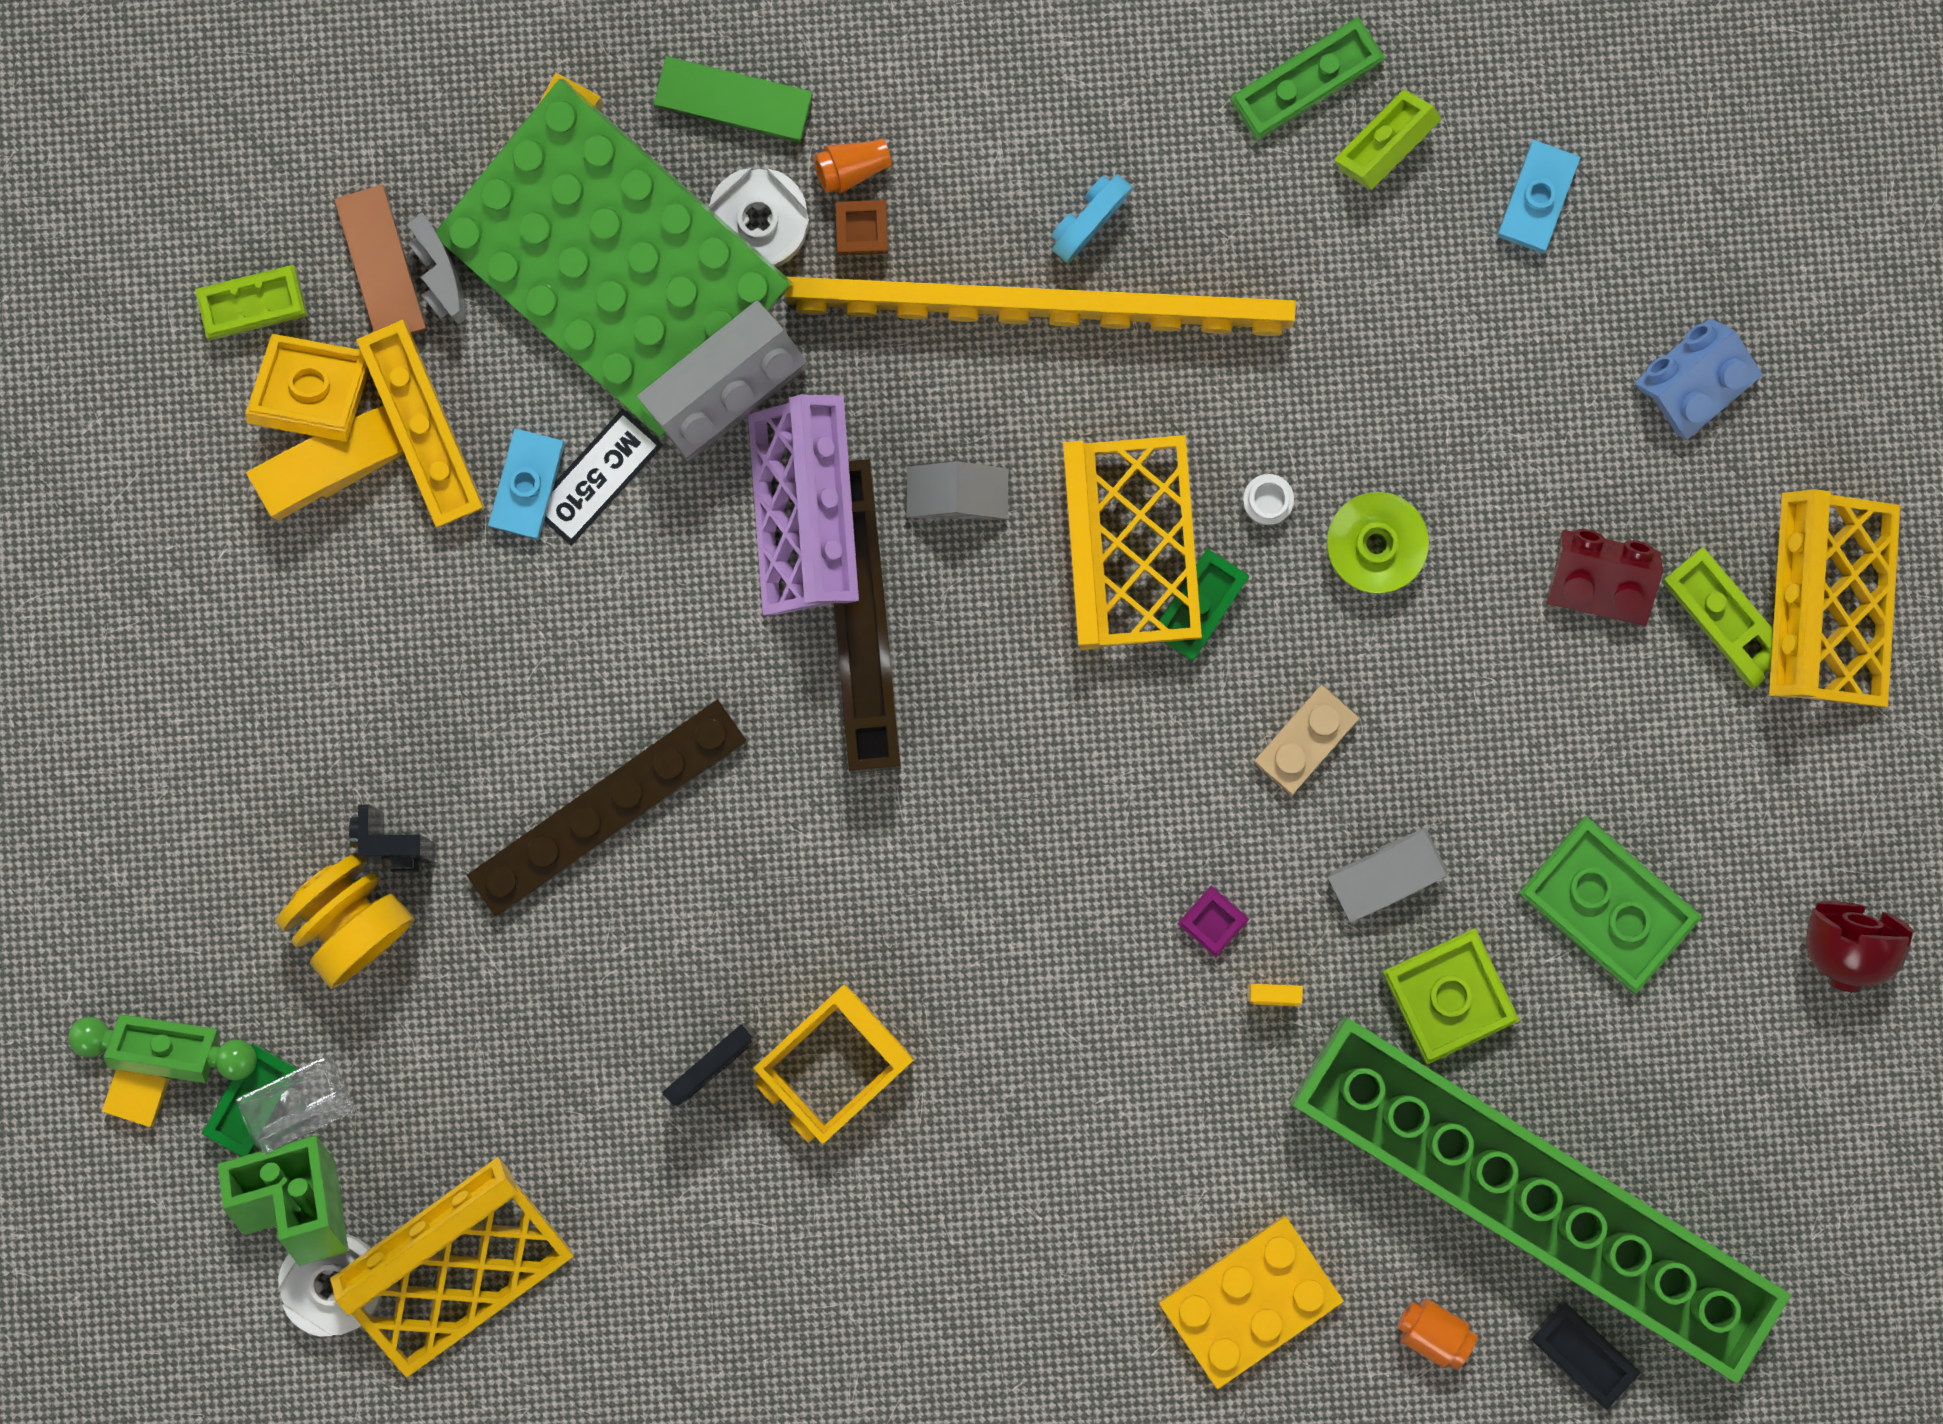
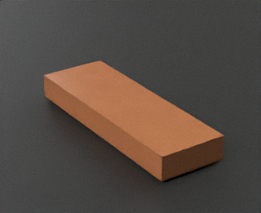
M381 184L335 198L334 200L373 331L382 329L400 320L407 322L412 335L428 331L384 185Z

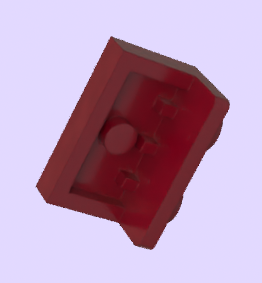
M1578 529L1575 532L1562 530L1559 539L1560 551L1547 593V604L1647 626L1663 574L1661 552L1654 550L1652 546L1641 541L1628 540L1625 543L1605 539L1601 534L1588 529Z

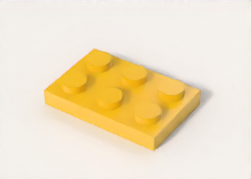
M1283 1215L1158 1303L1218 1390L1338 1307L1344 1300L1288 1218Z

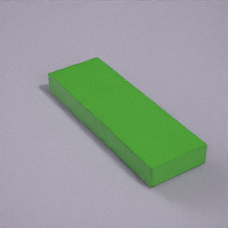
M1358 16L1230 97V101L1255 140L1259 141L1384 63L1386 58Z
M665 56L653 105L656 109L801 143L813 92Z

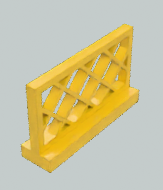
M1186 435L1084 443V441L1063 442L1078 645L1080 651L1100 649V647L1202 639ZM1176 449L1178 468L1165 483H1162L1142 466L1155 450ZM1144 451L1137 460L1127 453ZM1117 453L1131 467L1117 484L1111 487L1097 475L1095 455ZM1136 471L1159 488L1141 511L1118 493ZM1178 477L1180 497L1170 489ZM1098 485L1108 492L1100 503ZM1164 494L1181 507L1182 514L1180 521L1168 534L1146 516ZM1113 498L1136 516L1117 538L1100 523V513ZM1141 521L1163 539L1145 561L1122 543ZM1182 528L1184 547L1173 539ZM1101 534L1112 543L1104 554ZM1168 544L1185 557L1186 569L1173 584H1170L1150 567ZM1117 548L1140 566L1121 589L1104 575V563ZM1145 571L1167 589L1149 612L1126 594ZM1186 578L1188 598L1177 589ZM1105 585L1116 593L1108 604L1106 601ZM1173 594L1189 608L1191 628L1168 629L1154 615ZM1121 599L1144 617L1131 633L1109 634L1108 614ZM1148 622L1159 629L1157 631L1140 632Z
M1817 489L1782 493L1769 696L1805 698L1871 707H1888L1901 505L1831 495V491ZM1830 507L1836 509L1845 523V526L1834 537L1828 530ZM1872 514L1882 515L1881 536L1873 543L1862 524ZM1851 535H1853L1864 552L1853 565H1851L1840 548ZM1830 557L1842 574L1831 588L1825 582L1826 561ZM1870 563L1878 573V587L1872 593L1869 592L1859 577V574ZM1848 586L1851 587L1861 602L1850 616H1848L1837 599ZM1828 608L1839 625L1827 639L1822 633L1823 611ZM1867 614L1875 623V636L1868 644L1856 628V625ZM1845 636L1858 653L1846 667L1834 651V648ZM1825 659L1836 677L1825 689L1818 688L1820 662ZM1864 664L1872 674L1871 695L1863 694L1853 679V676Z
M497 1157L330 1278L336 1303L347 1315L352 1314L407 1378L574 1256L568 1245L514 1181L510 1170ZM513 1198L522 1209L519 1227L492 1225L494 1212ZM529 1220H531L537 1228H528ZM463 1234L481 1236L477 1257L450 1255L452 1242ZM490 1236L517 1238L513 1260L486 1258ZM526 1239L546 1240L555 1249L554 1252L540 1262L522 1261ZM420 1265L439 1266L435 1288L408 1286L410 1272ZM448 1267L475 1269L471 1290L444 1288ZM484 1269L511 1271L508 1285L498 1292L480 1291ZM377 1296L397 1297L393 1318L371 1317L363 1306ZM405 1298L433 1299L429 1320L402 1319ZM442 1300L469 1302L467 1314L459 1321H438ZM383 1329L391 1330L390 1338ZM399 1332H427L425 1345L407 1358L397 1347Z

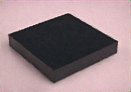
M748 1022L740 1024L667 1087L662 1094L673 1106L676 1105L678 1107L754 1044L758 1040L757 1037L759 1035Z

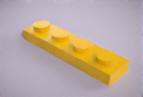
M400 320L356 339L435 527L440 528L484 509L483 501L407 322Z

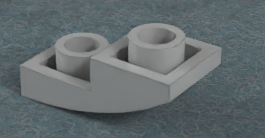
M421 213L406 224L415 235V238L408 242V244L426 267L434 261L437 264L421 276L430 288L422 296L440 319L450 314L459 325L466 320V309L457 270L436 230L425 215Z
M1423 828L1381 846L1377 853L1332 871L1328 879L1349 921L1353 922L1427 887L1447 876L1448 871L1427 829Z

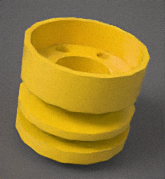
M353 853L340 862L325 867L311 877L293 894L288 905L285 906L274 921L282 932L289 931L303 921L306 922L291 940L295 947H302L317 938L323 942L311 958L309 964L331 989L343 984L374 961L400 938L415 920L395 894L383 896L373 903L367 899L368 895L378 884L380 877L376 872H371L355 883L353 882L367 864V861L359 857L358 853Z

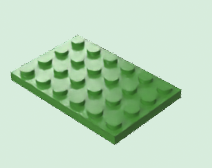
M559 79L436 230L444 246L660 437L664 436L665 432L638 399L637 395L756 300L769 312L793 284L791 280L564 79Z

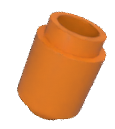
M1425 1298L1419 1305L1411 1302L1397 1325V1328L1403 1331L1400 1340L1402 1344L1442 1368L1449 1365L1459 1370L1468 1359L1478 1339V1334L1469 1330L1470 1324L1428 1298Z

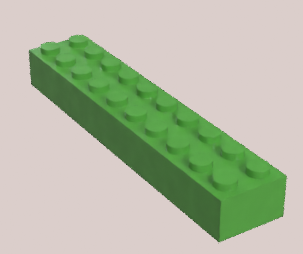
M1341 1017L1288 1103L1736 1384L1741 1380L1792 1296L1348 1017Z

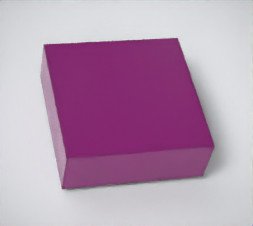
M1211 885L1177 924L1216 958L1249 921V918Z

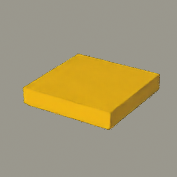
M271 334L245 413L247 424L347 442L369 373L361 350Z

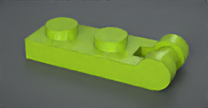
M1702 547L1661 582L1732 664L1744 683L1754 690L1766 680L1764 674L1771 669L1773 628L1707 550ZM1755 637L1763 649L1751 658L1743 647Z

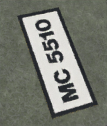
M622 408L556 480L544 521L572 546L661 449L663 444Z

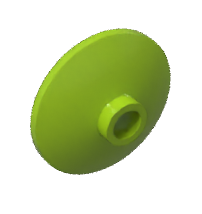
M1386 492L1365 493L1349 500L1335 514L1327 533V552L1332 567L1348 585L1367 593H1389L1410 583L1423 568L1429 550L1428 530L1420 513L1405 499ZM1379 536L1384 540L1385 549L1382 553L1374 554L1368 550L1367 540L1369 537Z

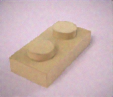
M1320 685L1253 762L1290 795H1293L1359 720V717L1324 686Z

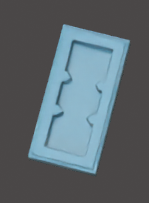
M1532 140L1496 237L1544 254L1581 157Z
M514 428L488 524L490 528L535 540L540 539L565 447L564 441Z

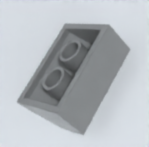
M756 300L639 393L637 397L689 463L807 369V361L781 325Z

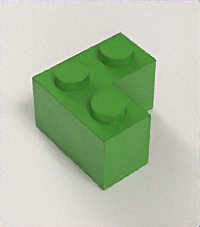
M316 1135L218 1164L223 1210L244 1235L277 1226L280 1243L299 1266L349 1252L336 1161Z

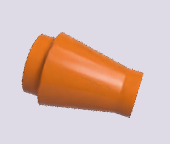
M883 138L869 142L824 146L823 152L813 156L816 174L825 193L837 191L838 194H842L876 173L892 167L891 155Z

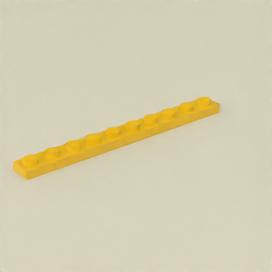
M787 277L793 284L785 292L787 305L796 306L797 313L808 315L826 314L827 307L847 308V315L855 317L877 316V310H897V317L912 320L927 319L928 312L948 313L949 320L958 322L978 321L979 314L999 315V322L1006 324L1029 323V317H1048L1050 325L1062 327L1079 326L1080 319L1100 320V327L1108 329L1130 328L1131 321L1151 322V329L1156 331H1180L1181 324L1202 325V332L1212 334L1231 333L1232 326L1252 327V334L1259 336H1280L1283 329H1291L1295 322L1296 300Z

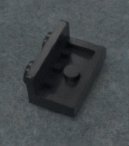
M358 804V817H351L349 822V841L351 848H358L359 857L373 864H382V868L390 869V872L396 873L421 872V863H435V842L420 834L384 835V813L369 804Z

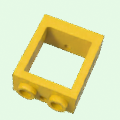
M844 984L753 1068L760 1076L754 1081V1084L773 1105L780 1099L794 1113L788 1121L808 1143L816 1137L823 1145L915 1059L848 985ZM839 1009L890 1065L825 1124L774 1067L833 1012Z

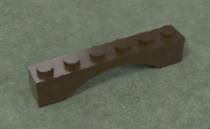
M870 459L849 461L859 601L834 603L848 766L851 774L902 769Z

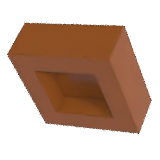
M886 200L835 202L838 256L888 254Z

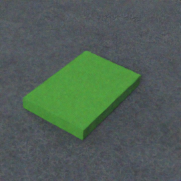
M1584 816L1517 893L1633 994L1638 993L1702 918L1698 912L1587 816Z

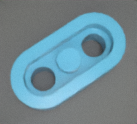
M1119 174L1115 175L1111 180L1103 175L1084 197L1089 204L1077 218L1071 213L1068 214L1053 231L1051 237L1057 242L1052 251L1064 262L1070 263L1120 208L1134 187Z

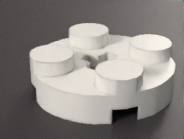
M751 168L739 170L725 178L711 196L709 208L775 267H779L792 259L805 242L806 233L809 229L805 198L799 187L789 177L779 171L768 169V171L763 169L751 170ZM753 207L758 212L765 208L770 210L771 214L767 218L770 226L764 231L759 228L753 231L749 230L746 227L750 221L746 214L749 209Z
M346 1234L349 1250L347 1253L299 1266L291 1255L288 1254L281 1266L278 1282L281 1298L284 1303L282 1306L288 1318L307 1333L320 1337L343 1335L361 1327L352 1314L347 1315L336 1303L334 1293L329 1298L321 1294L324 1285L318 1281L321 1273L331 1275L334 1271L339 1272L371 1249L363 1241L352 1235ZM377 1296L363 1306L371 1317L377 1310L382 1296Z

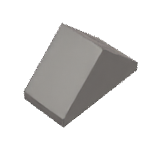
M960 461L907 467L906 518L1008 520L1009 469Z

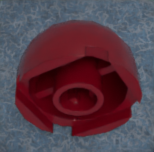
M1822 901L1816 904L1815 909L1812 908L1807 928L1806 948L1809 959L1822 974L1831 978L1830 984L1834 988L1845 992L1858 993L1862 987H1875L1893 979L1905 963L1914 930L1903 920L1883 911L1881 919L1878 920L1863 914L1866 906L1840 901Z

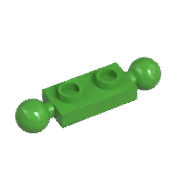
M119 1014L114 1030H109L107 1025L96 1017H84L72 1025L68 1035L70 1047L76 1054L82 1057H96L106 1050L103 1058L108 1068L206 1083L211 1067H216L223 1077L237 1081L251 1075L257 1064L256 1052L246 1041L239 1039L229 1040L219 1047L221 1038L217 1029Z

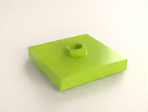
M1472 928L1381 971L1426 1065L1520 1021L1476 928Z

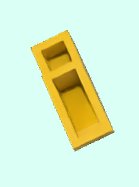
M383 405L354 418L347 442L314 436L249 470L246 474L270 516L280 521L322 496L325 498L330 497L402 456L404 451Z

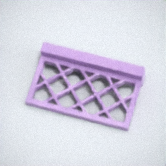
M800 394L790 397L789 403L748 415L763 615H779L832 603L859 601L844 396ZM767 423L775 431L770 446L768 444ZM787 447L791 452V456L785 467L780 460ZM775 476L779 485L773 496L771 482ZM789 498L795 504L790 518L784 511ZM777 526L783 533L778 547L775 540ZM793 548L799 555L794 569L788 562ZM782 577L787 585L780 599L779 581Z

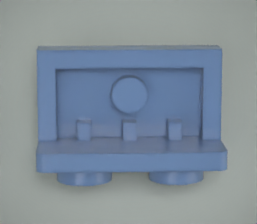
M1708 319L1689 330L1685 339L1666 356L1654 360L1648 366L1646 373L1637 379L1635 384L1640 392L1654 399L1675 433L1688 440L1763 376L1736 331L1713 319Z

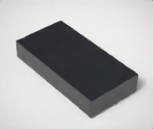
M1563 1300L1528 1337L1605 1410H1608L1641 1374L1630 1361Z

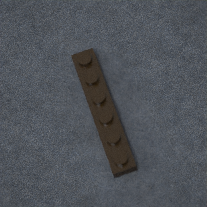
M717 699L466 876L494 916L499 917L748 741Z

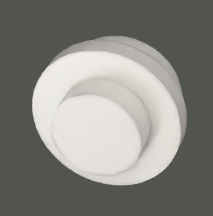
M1264 474L1254 478L1247 485L1243 495V506L1247 515L1253 521L1262 525H1275L1282 522L1288 517L1294 505V494L1291 486L1282 477L1274 474Z

